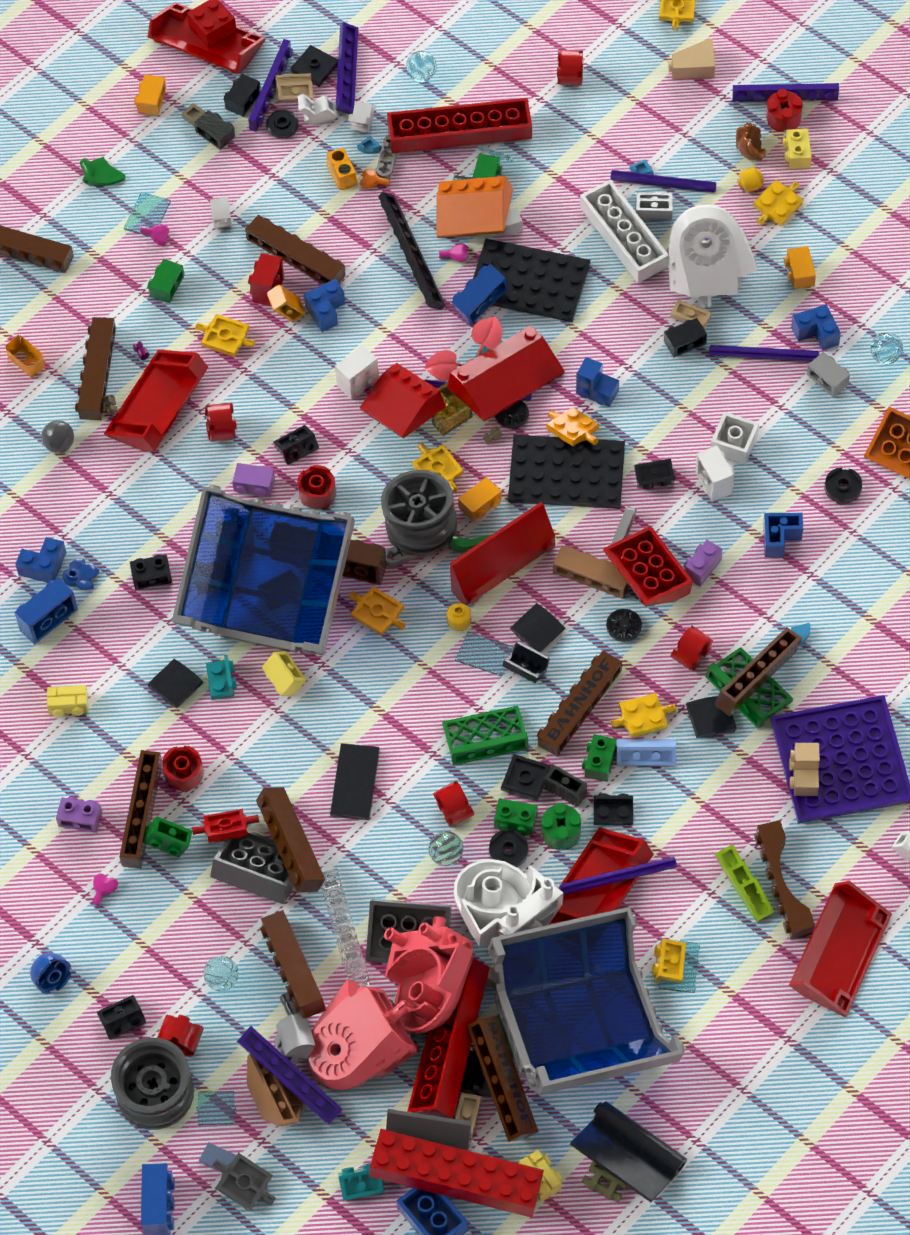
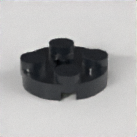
M836 468L827 474L824 489L831 500L839 505H845L846 503L853 502L860 496L862 492V479L853 469ZM839 483L848 485L846 488H841Z
M502 830L491 838L489 844L491 859L504 861L515 867L520 866L527 859L529 853L528 843L520 832L516 830L505 832V830ZM512 846V852H505L504 847Z

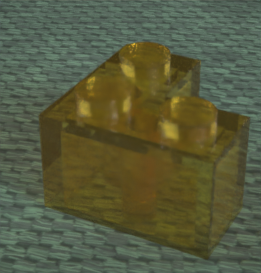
M448 382L437 388L441 392L446 408L432 417V425L442 436H445L473 417V411L447 388Z

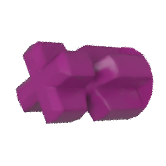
M141 341L133 344V349L138 353L140 360H146L150 356Z

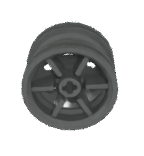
M413 470L396 476L386 485L381 496V506L385 518L387 536L393 546L403 553L422 556L438 552L451 542L453 536L456 535L458 525L452 488L444 477L428 470Z
M161 1038L139 1039L127 1045L114 1060L111 1069L112 1088L123 1116L129 1122L140 1128L159 1130L170 1127L186 1115L194 1098V1085L187 1059L175 1044ZM159 1064L166 1065L164 1069L158 1067ZM140 1066H144L140 1072L137 1070ZM174 1079L178 1081L175 1085L170 1084ZM131 1084L136 1085L134 1090H129ZM163 1096L169 1098V1100L163 1103L161 1102V1098ZM147 1099L148 1104L146 1106L141 1105Z

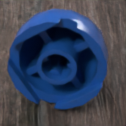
M44 953L31 966V980L42 993L51 994L50 991H53L55 988L59 991L67 984L71 977V972L69 971L71 964L60 954Z

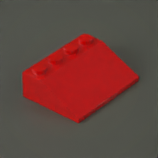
M398 363L382 373L360 406L361 411L403 439L446 408L440 390Z
M651 526L603 548L605 554L645 607L675 602L690 594L693 580Z

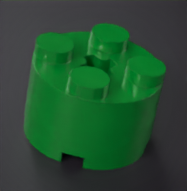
M557 803L548 808L541 820V832L544 842L555 850L574 847L581 835V817L573 807L563 803Z

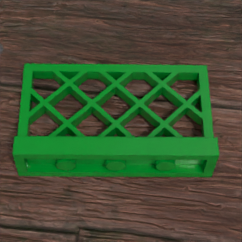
M740 647L715 664L713 662L710 664L705 677L721 691L737 675L734 673V667L745 668L753 658ZM741 655L745 659V663L734 662L735 657ZM722 666L731 667V673L723 672L720 668ZM772 677L766 681L771 685V689L760 687L756 691L758 693L757 699L749 698L738 708L757 729L763 726L770 716H773L793 702V698ZM761 693L771 694V701L760 699ZM774 695H781L785 700L783 702L774 701ZM760 704L771 706V710L765 713L760 708Z
M518 705L442 721L452 765L529 749L527 732H525ZM516 713L513 721L505 718L506 715ZM488 718L498 719L494 725L486 722ZM469 722L478 723L475 729L467 726ZM501 722L509 725L505 731L498 728ZM457 726L459 730L453 733L448 730V727ZM482 726L490 729L487 735L479 732ZM513 727L521 731V733L513 735L509 732ZM463 730L471 733L467 739L459 736ZM494 731L502 735L494 739L490 737ZM475 735L483 739L476 743L471 741ZM456 739L464 743L462 746L457 747L452 745Z

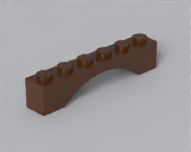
M777 820L757 825V831L754 833L755 842L757 845L760 844L762 850L760 851V857L762 862H766L767 868L765 870L768 880H772V894L774 898L778 899V912L780 916L783 915L785 920L783 922L784 931L786 934L789 933L791 940L812 935L815 923L810 908L793 896L782 877L780 857L785 846L786 836L781 821Z

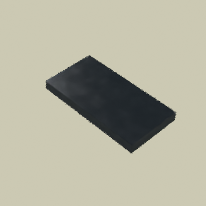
M341 743L330 811L331 817L370 820L380 747Z

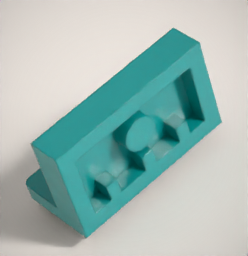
M224 655V660L206 663L211 700L234 697L233 689H237L235 677L231 678V672H234L233 660L229 661L228 655Z
M371 1163L362 1165V1169L354 1170V1167L342 1169V1173H338L343 1201L384 1192L382 1180L369 1177Z

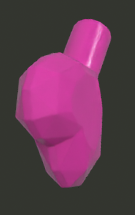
M158 224L152 228L141 226L140 233L149 235L158 245L164 246L168 243L167 235L169 234V228L167 225Z
M457 244L450 250L439 251V258L450 257L455 261H465L468 258L466 253L468 246Z
M102 873L97 874L93 879L96 894L92 903L99 906L103 896L114 892L118 887L117 879L107 878Z

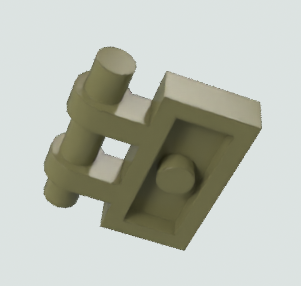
M592 1162L589 1171L594 1173V1176L590 1178L585 1175L582 1183L587 1185L588 1189L604 1194V1197L608 1200L613 1199L619 1202L622 1195L616 1192L617 1187L626 1190L628 1186L595 1162ZM601 1178L611 1183L609 1188L599 1183Z

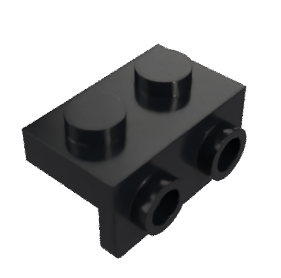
M671 458L633 465L637 488L642 487L643 490L652 489L655 484H661V487L672 485V481L676 480Z
M517 641L513 651L504 659L502 666L536 683L546 673L550 658Z

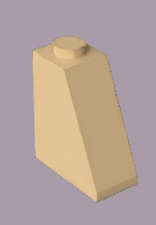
M713 38L672 54V62H668V70L672 72V79L715 77Z

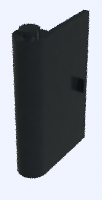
M607 1101L604 1103L600 1102L594 1109V1119L571 1141L570 1145L651 1203L682 1170L687 1162V1158Z

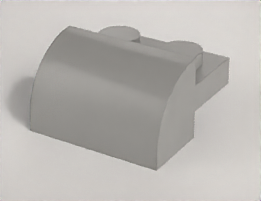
M637 192L636 213L641 219L672 220V193Z
M293 1014L281 1019L276 1024L278 1034L275 1037V1046L290 1062L296 1065L299 1058L307 1059L315 1047L312 1032L307 1018L303 1019L301 1014Z

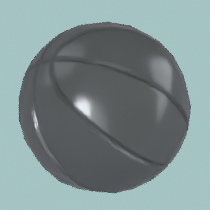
M51 421L42 430L43 445L51 452H65L74 442L73 429L64 421Z

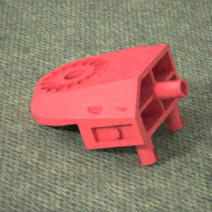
M434 917L432 926L426 922L422 923L418 931L400 933L391 927L384 933V938L392 942L385 977L399 984L395 1006L401 1003L402 1000H406L412 1011L400 1018L405 1029L411 1033H425L445 1024L457 1006L473 961L472 948L474 942L446 927V919L443 917Z
M347 979L311 1031L315 1047L306 1059V1064L312 1077L321 1085L332 1090H349L362 1085L373 1076L383 1078L418 1053V1044H415L416 1041L411 1039L400 1020L402 1016L412 1011L409 1003L406 1000H402L401 1003L395 1006V1003H392L393 1000L388 999L384 990L369 986L359 987L356 981Z

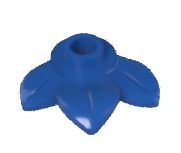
M78 558L69 564V569L63 572L62 578L68 586H77L81 590H90L94 588L91 580L99 574V569L90 564L86 565L83 558Z

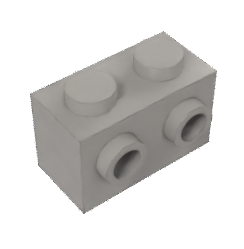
M823 352L808 364L807 375L832 397L849 385L850 374L848 370L838 365L832 356H828Z

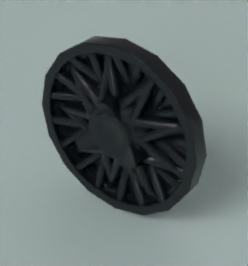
M278 110L268 117L266 128L273 137L287 138L297 132L299 120L291 111Z
M520 400L495 415V419L504 428L516 429L527 422L529 409L526 403Z
M623 608L609 615L606 628L612 638L617 641L626 642L635 639L640 634L642 622L636 612Z

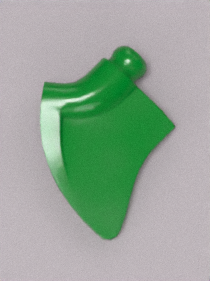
M104 156L93 161H89L87 158L80 160L81 168L85 173L82 181L87 185L107 186L125 180V174L110 166Z

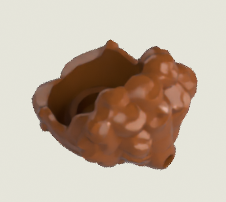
M750 122L737 128L736 147L745 158L760 161L766 157L765 148L761 149V130Z

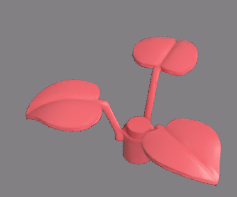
M496 317L483 319L477 322L472 329L473 341L481 344L477 356L481 355L484 346L492 350L501 342L502 328ZM442 350L429 358L425 365V370L440 381H449L450 372L457 369V366L461 367L464 364L456 362L457 356L454 352Z

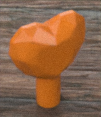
M372 169L364 170L363 178L360 180V186L365 189L375 187L378 184L389 186L390 179L380 178Z

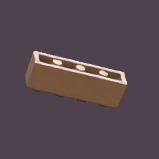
M562 545L553 562V573L621 599L624 598L629 588V584L614 564L607 560L595 558L591 554L581 553L573 547Z

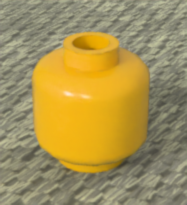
M755 167L741 171L739 173L740 179H737L740 190L744 189L747 193L762 188V183L765 182L760 169L757 170Z
M454 603L448 608L446 613L447 624L451 629L463 631L470 626L471 610L467 605Z

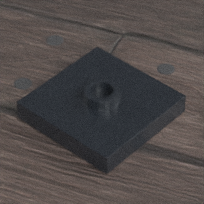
M310 45L290 69L294 74L311 73L312 84L320 87L338 66V59Z
M513 754L501 785V791L538 802L545 785L544 777L551 769V765Z

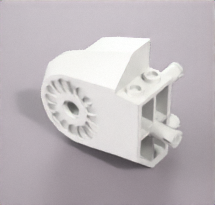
M701 204L686 210L679 215L673 224L669 245L670 291L690 297L700 296L701 308H705V301L707 308L712 306L711 296L738 295V288H741V277L758 270L755 257L742 227H739L735 218L724 208Z
M494 859L481 860L468 865L458 874L454 882L456 906L479 947H488L493 937L549 925L562 906L563 892L554 885V881L542 876L532 866L528 867V874L526 875L517 867ZM553 938L544 939L543 942L547 944ZM526 944L504 948V951L511 957Z

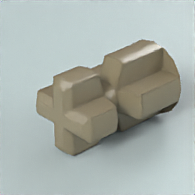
M106 396L104 402L105 406L108 407L106 408L107 414L111 413V415H114L118 412L117 406H114L116 405L115 396Z
M496 426L490 430V435L488 433L483 435V440L489 445L492 443V438L498 439L502 436V432Z

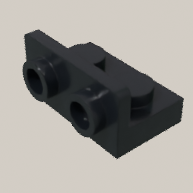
M306 425L273 441L275 448L283 455L287 465L319 449L315 434Z
M606 793L594 795V825H633V796L624 793L619 795H609Z
M134 995L97 1011V1015L109 1040L146 1023L143 1012Z

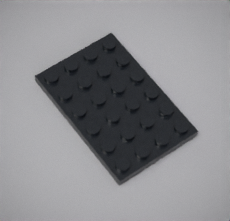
M485 239L473 279L479 275L478 272L483 266L487 267L491 264L506 278L509 289L492 306L573 323L591 260Z
M513 434L508 502L528 504L542 502L545 505L620 509L625 441L598 439L597 444L593 445L586 440L572 446L559 437Z

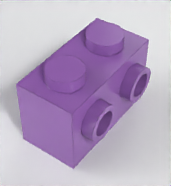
M237 463L232 481L234 492L255 494L259 497H271L275 481L274 468Z
M708 539L703 545L699 544L695 550V555L692 558L689 557L684 564L685 571L693 580V583L701 587L722 560L723 549Z
M62 797L56 821L58 827L97 833L102 809L100 803L94 800L82 801L75 797Z

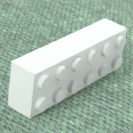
M611 180L580 195V209L637 283L668 268V253Z

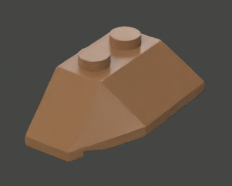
M249 1054L247 1056V1086L262 1119L278 1126L297 1124L303 1108L302 1101Z

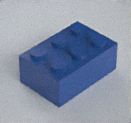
M491 264L487 267L483 266L478 272L479 275L475 279H470L465 285L466 288L462 292H457L452 298L453 301L451 303L455 312L470 326L509 289L506 278Z
M58 577L54 581H50L43 590L35 593L28 602L20 605L14 613L19 630L35 645L75 613L78 607L74 592Z
M167 1163L142 1164L141 1227L144 1235H171V1230H174V1217H172L171 1210L175 1209V1201L172 1196V1190H175V1178L173 1177L172 1170H169Z
M412 1188L396 1200L397 1209L418 1235H464L469 1231V1222L447 1196Z

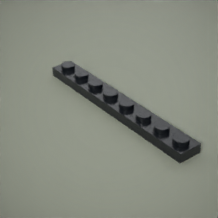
M382 192L378 196L381 207L384 209L387 220L394 230L393 233L400 243V248L405 254L406 261L411 267L412 274L417 280L426 304L430 308L442 310L446 305L395 195Z

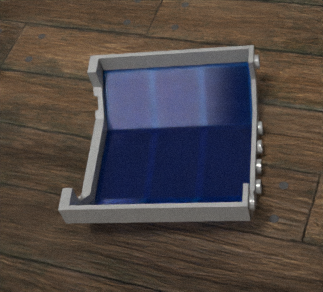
M203 486L172 622L181 626L192 627V629L206 632L209 629V633L228 639L295 653L302 649V653L305 654L315 653L324 655L355 519L351 517L350 513L340 511L339 514L333 513V516H322L320 512L309 510L307 513L302 512L301 508L294 506L287 509L283 508V505L272 502V505H268L260 499H254L253 501L226 494L221 490L220 486Z
M630 907L491 938L488 949L494 965L491 966L492 982H496L497 993H494V1001L519 1074L522 1077L527 1076V1083L531 1087H537L536 1090L539 1095L680 1062L684 1054V1045L682 1041H679L677 1034L672 1036L671 1041L662 1034V1025L655 1016V1006L649 1000L648 987L642 981L643 975L641 968L637 967L633 944V931L637 925V918L635 914H632Z

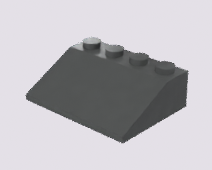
M247 830L248 836H243L239 839H227L213 858L210 877L284 904L291 894L294 885L291 882L289 873L284 866L274 840Z
M371 899L366 961L388 963L392 942L384 938V933L388 928L392 927L400 933L418 931L422 923L426 922L432 926L433 918L436 916L445 918V926L450 928L452 905Z
M388 1109L386 1130L471 1151V1122Z

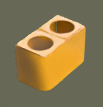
M344 147L328 152L327 167L338 189L345 190L356 186V171ZM343 164H347L350 166L351 171L348 174H341L338 168Z
M18 334L6 344L5 348L8 358L31 378L45 367L42 353L21 335L19 337ZM24 352L27 358L24 362H20L15 357V354ZM35 362L32 366H27L29 363Z

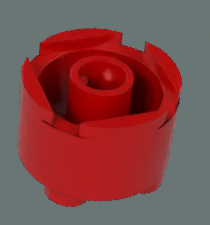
M583 50L558 51V84L582 86Z
M779 89L776 93L772 94L767 101L766 119L768 125L778 132L796 129L801 122L802 99L786 89Z
M232 403L205 405V416H207L206 430L210 442L236 439L235 430L237 429L236 419H232V414L234 413Z
M313 465L299 474L297 483L301 503L313 509L328 508L336 497L335 477L325 466Z
M691 625V628H688L678 641L677 651L673 649L670 657L687 669L695 671L700 664L699 661L702 656L706 657L709 653L713 640Z
M176 746L168 750L163 757L165 780L172 788L188 792L201 782L204 775L203 765L199 753L190 746Z
M457 780L432 793L449 827L455 826L475 815Z
M166 1015L157 1038L168 1040L175 1044L185 1057H192L197 1049L204 1027L189 1022L190 1018L184 1015H178V1018Z

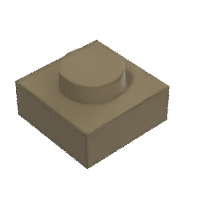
M193 103L181 115L185 121L194 126V122L206 111Z

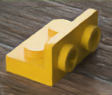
M663 938L658 945L656 944L654 949L656 963L652 967L654 982L658 983L661 979L677 983L682 982L686 943Z

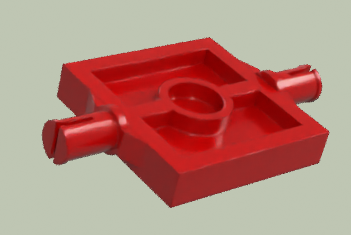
M242 808L205 815L203 825L192 827L193 835L205 833L209 843H218L227 839H239L243 836H248V824L260 822L258 814L246 817Z

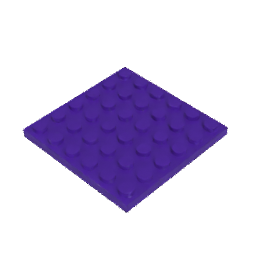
M885 695L770 716L772 730L798 824L910 803V782ZM795 743H819L818 796H794V789H790V777H793V771H789L790 752L794 750Z

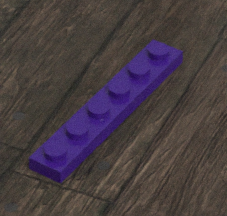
M343 22L340 25L335 110L352 114L355 105L359 27Z
M283 39L248 119L250 131L257 132L258 127L263 123L264 113L269 110L270 99L274 98L276 91L275 77L286 71L287 60L293 54L290 40Z
M839 83L733 85L732 101L739 102L768 101L769 97L779 89H786L798 95L802 100L810 101L838 100Z
M252 1026L236 1041L327 1125L342 1111V1108Z

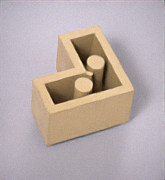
M795 743L794 750L790 752L789 771H793V777H790V789H794V796H818L819 743Z

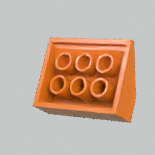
M507 177L440 181L436 206L437 238L504 233L513 188Z
M889 406L864 457L910 479V416Z

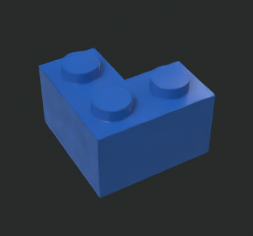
M336 279L304 293L305 307L321 332L338 325L335 309L345 304L344 291Z
M827 304L792 315L791 328L798 341L815 336L822 350L839 345L841 332Z
M585 357L576 373V394H579L582 398L596 401L600 405L610 407L619 391V380L603 374V363Z
M803 512L764 513L765 557H784L785 540H802Z
M46 537L40 553L21 549L15 564L18 576L47 583L54 581L67 553L64 541Z

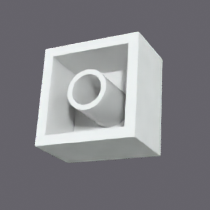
M364 345L335 365L337 386L352 400L354 397L361 395L367 387L374 385L378 381V360Z
M724 412L711 440V448L718 446L720 451L725 453L727 459L746 464L758 436L759 423Z
M718 446L699 452L696 457L695 473L712 502L731 495L734 486L735 471L732 466L728 465L725 453L720 451Z

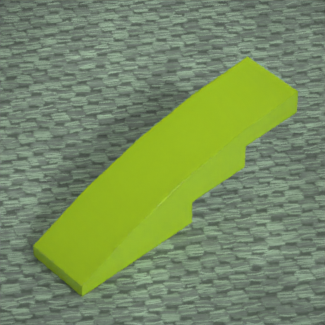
M732 844L715 853L714 855L756 922L773 914L774 910L756 877L753 878L745 861L741 860L734 845Z

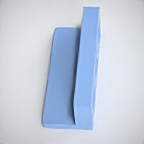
M617 739V765L676 766V740Z

